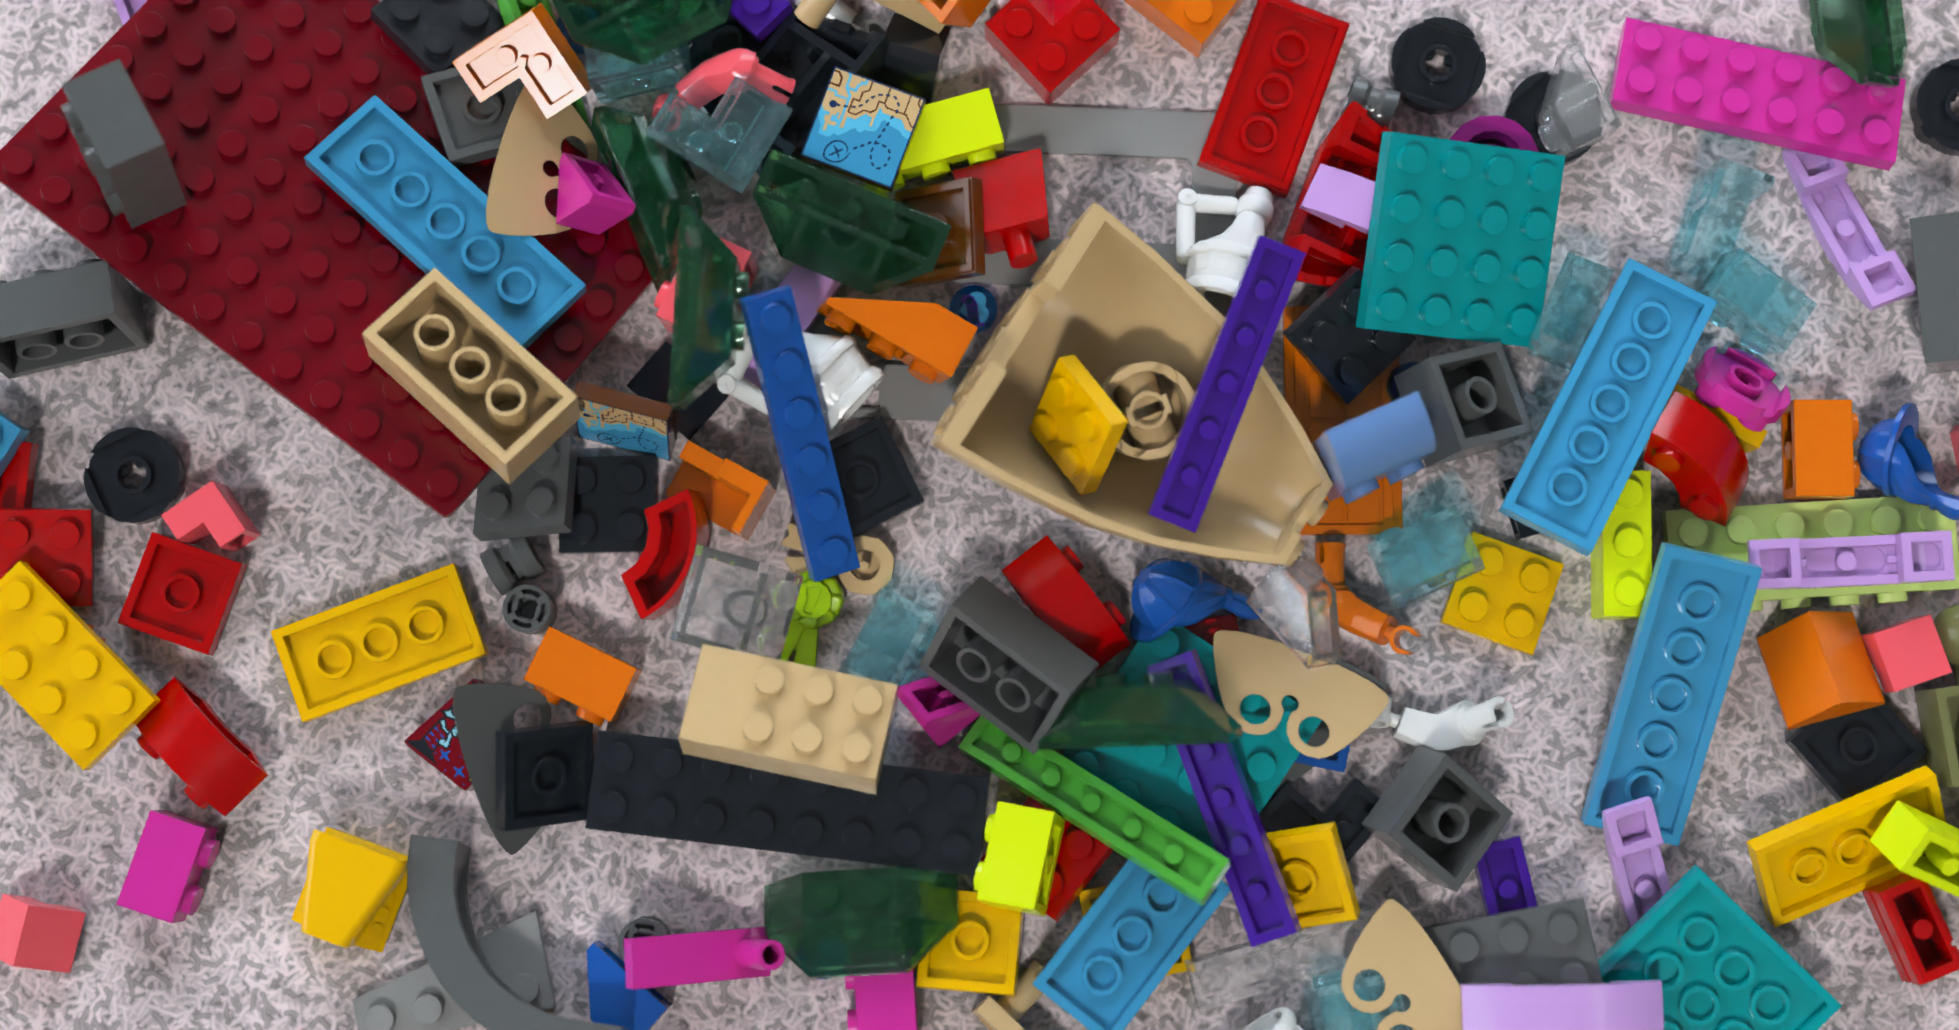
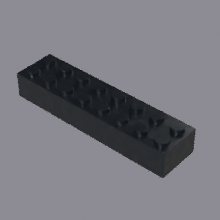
M598 730L585 829L975 876L980 861L990 777L883 765L875 795L683 754L680 742L677 739Z

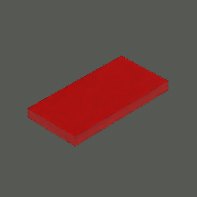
M1257 0L1197 166L1249 186L1264 187L1273 195L1285 199L1290 191L1350 23L1290 0Z

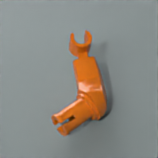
M1316 542L1315 586H1311V590L1307 591L1310 605L1323 617L1352 634L1379 645L1389 643L1392 650L1396 653L1413 655V652L1402 648L1400 637L1403 633L1410 632L1412 635L1421 638L1420 631L1411 626H1398L1399 622L1394 616L1364 601L1353 591H1349V586H1345L1346 543Z

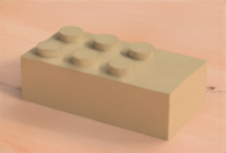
M436 268L429 272L362 333L369 357L509 485L580 419L578 396Z
M702 644L678 739L683 754L876 795L898 702V685Z

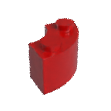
M1674 391L1651 432L1643 461L1659 469L1673 482L1680 495L1681 508L1692 512L1700 519L1726 526L1748 483L1749 466L1747 457L1738 439L1716 415L1698 402Z
M686 489L644 510L648 524L646 548L637 563L621 575L641 620H655L670 611L686 596L700 574L707 554L709 525L705 504L699 491Z
M1046 535L1001 571L1024 604L1036 617L1099 663L1095 670L1097 671L1131 644L1120 628L1127 621L1110 599L1102 603L1078 573L1084 569V566L1072 549L1066 545L1060 550Z
M173 677L156 694L161 701L136 725L141 732L137 742L151 757L157 760L161 757L187 784L184 792L197 806L206 809L211 805L222 815L226 816L268 774L252 749L225 725L212 707L201 696L176 677Z

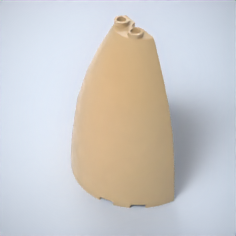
M1093 202L1068 230L1066 235L1070 238H1064L1056 250L1051 251L1032 276L1031 282L1033 285L1031 289H1025L995 328L951 397V400L956 403L955 405L951 404L940 417L933 432L935 436L931 440V444L999 486L1083 526L1155 548L1214 559L1290 566L1298 558L1305 546V542L1301 540L1302 536H1300L1306 523L1314 526L1326 512L1329 502L1325 500V497L1333 483L1302 425L1263 365L1253 386L1196 533L1147 514L1170 455L1163 458L1144 460L1122 455L1115 450L1097 491L1080 495L1030 431L1029 426L1059 357L1074 354L1099 386L1103 384L1109 374L1126 364L1145 361L1162 363L1185 376L1193 391L1196 392L1224 321V316L1161 255L1107 210Z

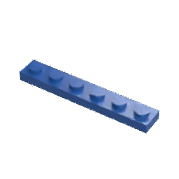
M785 285L740 298L739 301L809 578L814 582H818L860 568L792 288Z

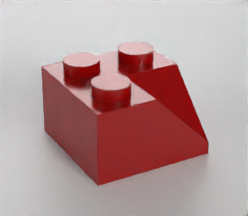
M1011 0L985 23V39L1048 106L1118 44L1120 28L1093 0Z

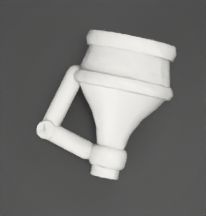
M1251 186L1247 188L1245 194L1239 200L1232 196L1196 194L1195 191L1188 188L1181 190L1178 194L1175 207L1177 211L1176 260L1180 265L1186 267V281L1219 311L1224 318L1258 235L1265 236V227L1271 222L1274 214L1273 194L1264 187ZM1196 213L1235 215L1236 219L1232 225L1222 234L1195 243Z
M742 313L738 321L745 326L744 331L746 334L741 337L723 375L718 379L717 387L720 392L729 394L768 415L762 390L742 380L753 358ZM802 331L828 438H830L870 397L882 382L885 374L881 368L869 364L858 348L857 340L854 336L845 335L842 337L811 334Z

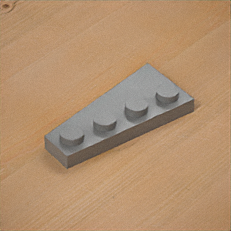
M538 910L477 939L491 967L517 995L540 1010L556 1007ZM429 963L352 1000L358 1030H451L479 1024L451 998L438 981Z

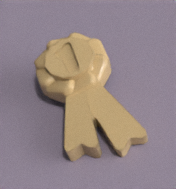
M788 523L789 535L782 540L781 544L803 552L796 524ZM856 536L853 539L860 568L836 576L850 592L872 595L891 581L894 570V555L881 539L869 536ZM788 556L785 558V562L790 567L787 579L792 580L795 575L807 570L804 556Z

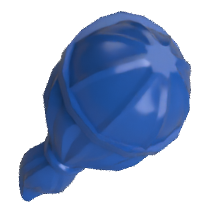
M1906 402L1900 408L1896 418L1886 419L1875 424L1860 440L1857 450V461L1860 465V471L1874 487L1883 491V494L1888 497L1896 498L1897 496L1910 503L1928 506L1931 510H1937L1951 520L1959 521V496L1946 493L1938 487L1931 455L1922 441L1917 438L1919 428L1917 405Z
M1160 558L1149 563L1146 568L1141 569L1139 575L1133 580L1131 603L1134 612L1129 628L1130 635L1141 643H1147L1162 636L1172 627L1194 625L1220 608L1227 609L1234 615L1247 620L1262 618L1265 608L1258 607L1248 594L1233 590L1230 586H1224L1212 575L1190 561L1182 562L1174 559Z

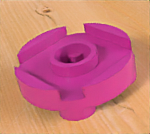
M1717 346L1707 349L1694 369V376L1699 384L1694 390L1696 397L1709 407H1720L1737 417L1744 427L1752 431L1760 432L1767 424L1775 423L1791 402V395L1787 386L1785 385L1780 392L1778 387L1772 382L1777 374L1767 364L1742 350L1729 347L1724 354L1715 353Z

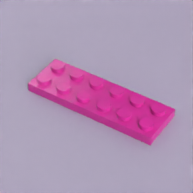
M1627 17L1623 23L1608 108L1889 171L1896 163L1906 79Z

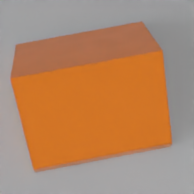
M1808 611L1757 637L1760 653L1787 730L1885 704L1853 612Z

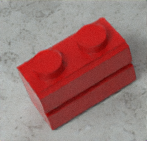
M1903 873L1862 891L1902 981L1923 985L1959 970V951L1957 946L1951 944L1953 937L1928 883Z

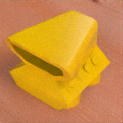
M326 827L325 833L313 830L309 842L306 882L291 919L302 925L301 931L329 943L345 948L358 946L382 953L389 934L393 930L395 918L407 889L408 855L338 829Z

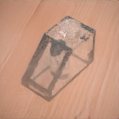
M1576 40L1567 44L1556 58L1538 117L1540 124L1538 133L1543 145L1549 152L1555 151L1556 155H1563L1565 159L1610 137L1622 125Z
M1298 556L1290 566L1271 565L1246 603L1307 669L1335 665L1341 658L1336 588L1323 576L1324 572L1319 564L1308 557Z

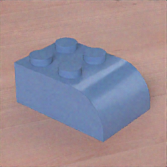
M1418 391L1325 431L1312 443V446L1333 483L1327 494L1329 501L1331 502L1343 497L1345 504H1349L1380 488L1378 484L1380 479L1386 477L1389 484L1392 485L1424 469L1425 466L1422 460L1435 451L1436 441L1428 413Z

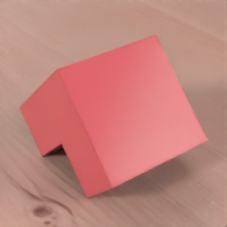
M210 481L161 515L177 540L193 545L211 534L220 548L237 552L260 536V533L229 487L215 481Z
M1931 614L1911 617L1861 634L1871 664H1874L1884 693L1896 692L1952 673Z
M2 893L0 901V960L13 967L70 973L86 913L73 907L47 904L26 896Z

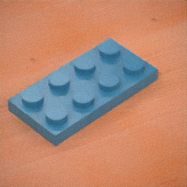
M1127 859L1038 974L1032 985L1089 1030H1124L1230 892V888L1221 880L1204 906H1201Z

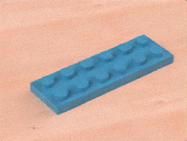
M376 95L371 97L304 157L306 166L426 275L436 268L525 349L586 293V284L533 236L504 235L489 231L486 224L488 196Z
M1629 258L1498 512L1588 557L1604 529L1718 301Z
M1661 542L1580 817L1585 825L1603 829L1602 810L1649 796L1652 798L1663 843L1679 846L1763 570L1758 564Z

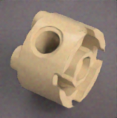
M1153 361L1126 364L1109 374L1100 387L1128 420L1116 451L1122 455L1144 460L1163 458L1170 455L1195 394L1185 376L1168 365Z

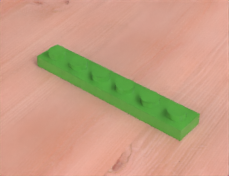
M980 715L958 745L960 753L1051 811L1056 812L1062 818L1201 906H1204L1231 866L1230 860L1050 747L1044 744L1033 755L982 715Z

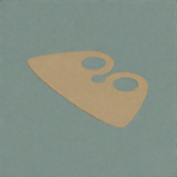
M524 85L508 119L493 167L486 204V224L489 231L504 235L536 236L556 234L571 229L570 227L556 224V217L550 214L546 208L545 196L551 189L558 188L559 176L550 177L545 174L543 164L548 160L553 161L559 169V162L562 156L561 143L568 136H575L581 139L588 150L587 159L597 162L598 148L596 140L572 104L547 119Z
M1221 630L1215 632L1213 636V654L1217 682L1222 703L1230 721L1236 728L1245 733L1253 735L1268 734L1276 729L1281 722L1284 712L1281 705L1282 699L1287 695L1293 696L1298 701V708L1290 713L1287 722V736L1294 748L1305 756L1320 759L1329 757L1342 750L1362 734L1379 717L1389 703L1387 694L1371 681L1314 654L1278 641L1240 631ZM1256 694L1267 700L1271 711L1269 718L1264 723L1251 724L1241 716L1240 703L1246 696ZM1308 717H1318L1323 720L1329 729V738L1326 743L1318 747L1305 744L1298 733L1302 720Z
M1393 899L1385 901L1363 929L1346 961L1341 976V988L1346 1000L1357 1010L1372 1014L1381 1012L1391 1006L1397 995L1403 994L1410 999L1411 1004L1407 1011H1395L1386 1016L1378 1024L1376 1030H1390L1393 1026L1399 1024L1407 1025L1413 1030H1462L1461 990L1456 978L1437 947L1412 914ZM1366 969L1379 972L1385 982V990L1382 996L1374 1001L1360 999L1355 994L1353 988L1356 975Z

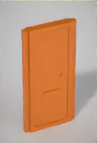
M1310 306L1285 307L1282 313L1283 331ZM1283 334L1284 399L1302 425L1311 444L1325 431L1400 399V394L1394 380V376L1399 374V356L1347 405L1339 401ZM1386 477L1378 480L1380 488L1349 504H1345L1343 497L1330 502L1326 496L1325 500L1329 502L1326 512L1314 526L1306 523L1300 536L1402 535V480L1390 485Z

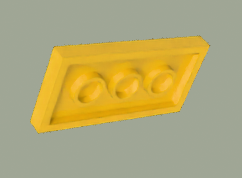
M19 561L0 579V685L82 770H91L161 700L27 562Z
M455 563L271 631L301 720L305 723L489 655L458 565Z
M1925 765L1746 841L1765 916L1769 922L1776 928L1903 874L1904 872L1900 871L1870 839L1897 800L1946 822L1936 774Z

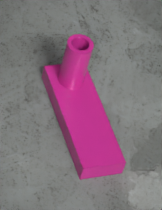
M767 926L624 938L626 989L635 990L771 976V970H776L783 964L785 949L780 942L769 940Z

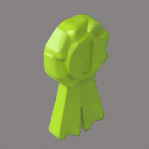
M808 570L795 575L789 582L784 595V601L792 620L767 650L764 657L789 661L796 650L794 663L816 667L819 628L837 619L843 607L845 597L842 587L835 576L814 582L809 578Z

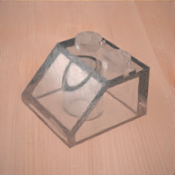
M697 545L670 640L700 649L702 644L780 660L804 576L766 563Z

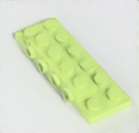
M1897 496L1896 498L1878 497L1736 506L1726 526L1700 519L1685 509L1662 512L1665 543L1748 562V540L1811 539L1895 535L1906 532L1952 531L1955 580L1857 587L1756 590L1750 612L1763 611V602L1781 601V610L1811 608V599L1829 598V607L1859 605V596L1877 595V603L1886 604L1908 602L1907 593L1959 589V550L1956 520H1951L1937 510H1931L1928 506L1910 503Z

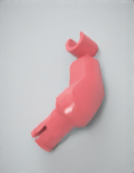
M735 48L711 57L691 70L675 84L679 91L675 96L671 94L658 96L654 100L652 107V118L663 110L672 112L673 114L664 120L662 128L663 131H672L679 126L681 109L687 104L696 112L722 94H736L738 91L743 92L745 89L783 108L790 98L772 87L776 85L792 94L796 81L758 63L759 57L756 56V52L749 49Z

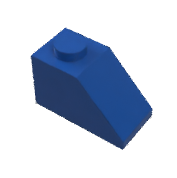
M600 940L593 942L587 949L591 1022L621 1026L629 1030H650L672 1003L655 988L626 989L625 962Z

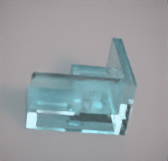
M735 77L711 117L679 96L670 93L645 135L723 185L743 193L790 116L792 109L781 102L771 99L741 78Z
M1724 158L1716 161L1695 180L1666 266L1715 284L1721 283L1748 205L1771 189L1776 177Z

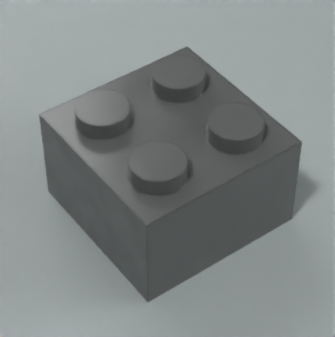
M1501 341L1429 357L1394 376L1401 398L1418 391L1431 421L1436 449L1432 454L1423 459L1426 467L1493 451L1534 432Z
M1418 746L1362 822V825L1426 880L1457 892L1513 815V812L1447 754Z

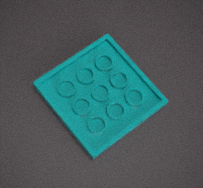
M1383 131L1355 327L1488 343L1501 341V344L1537 348L1565 156Z
M1184 626L1172 627L1162 636L1151 642H1137L1062 756L1215 850L1147 667L1197 649L1258 814L1261 813L1300 754L1290 743L1287 736V722L1290 713L1297 710L1298 702L1288 695L1282 699L1281 705L1284 712L1281 722L1276 729L1268 734L1253 735L1236 728L1228 718L1222 703L1215 671L1213 646ZM1248 695L1240 703L1241 716L1251 724H1262L1270 716V705L1260 695ZM1308 717L1301 721L1298 733L1305 744H1307L1322 720L1320 718Z
M1696 864L1598 960L1603 983L1633 980L1662 981L1664 1030H1818L1842 1006Z

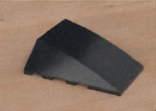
M709 0L663 58L682 79L691 70L711 57L735 48L749 49L756 52V56L759 57L758 63L796 81L792 94L776 85L772 87L790 98L783 108L747 89L743 92L738 91L736 94H722L703 106L718 126H722L731 142L769 189L816 173L821 167L801 159L800 155L834 67L837 66L879 82L890 39L887 35L871 31V33L857 30L852 24L836 19L833 22L823 20L820 26L815 29L799 20L793 11L759 43L715 0Z

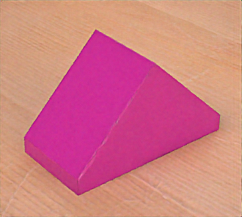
M563 152L559 162L556 224L600 235L633 214L636 204L606 164Z
M930 676L898 687V698L939 748L980 716L978 712Z

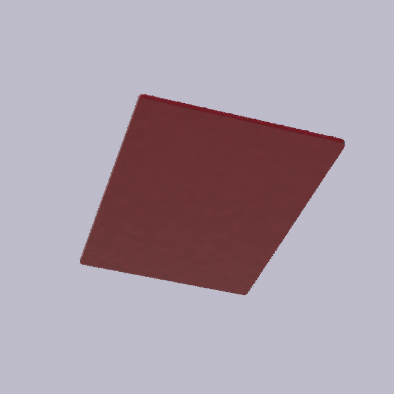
M148 0L70 80L118 59L121 61L165 143L187 205L133 229L124 213L114 216L102 194L95 175H92L79 150L80 147L60 107L69 102L63 87L0 150V183L101 260L108 263L110 267L443 518L453 516L491 472L492 468L369 357L362 335L369 326L421 281L426 274L309 169L304 159L309 152L374 95L382 100L446 158L421 84V76L427 74L370 19L371 9L380 3L379 0ZM564 139L561 143L562 154L564 152L587 159L588 156L567 140ZM496 157L457 167L461 173L488 196ZM548 160L543 164L545 174L550 177L559 176V169L553 161ZM617 177L618 182L636 204L632 215L600 235L571 228L556 234L533 236L586 284V293L526 349L564 385L674 259L684 239L688 237V232L684 227ZM558 188L551 189L545 196L546 208L554 217L557 216Z

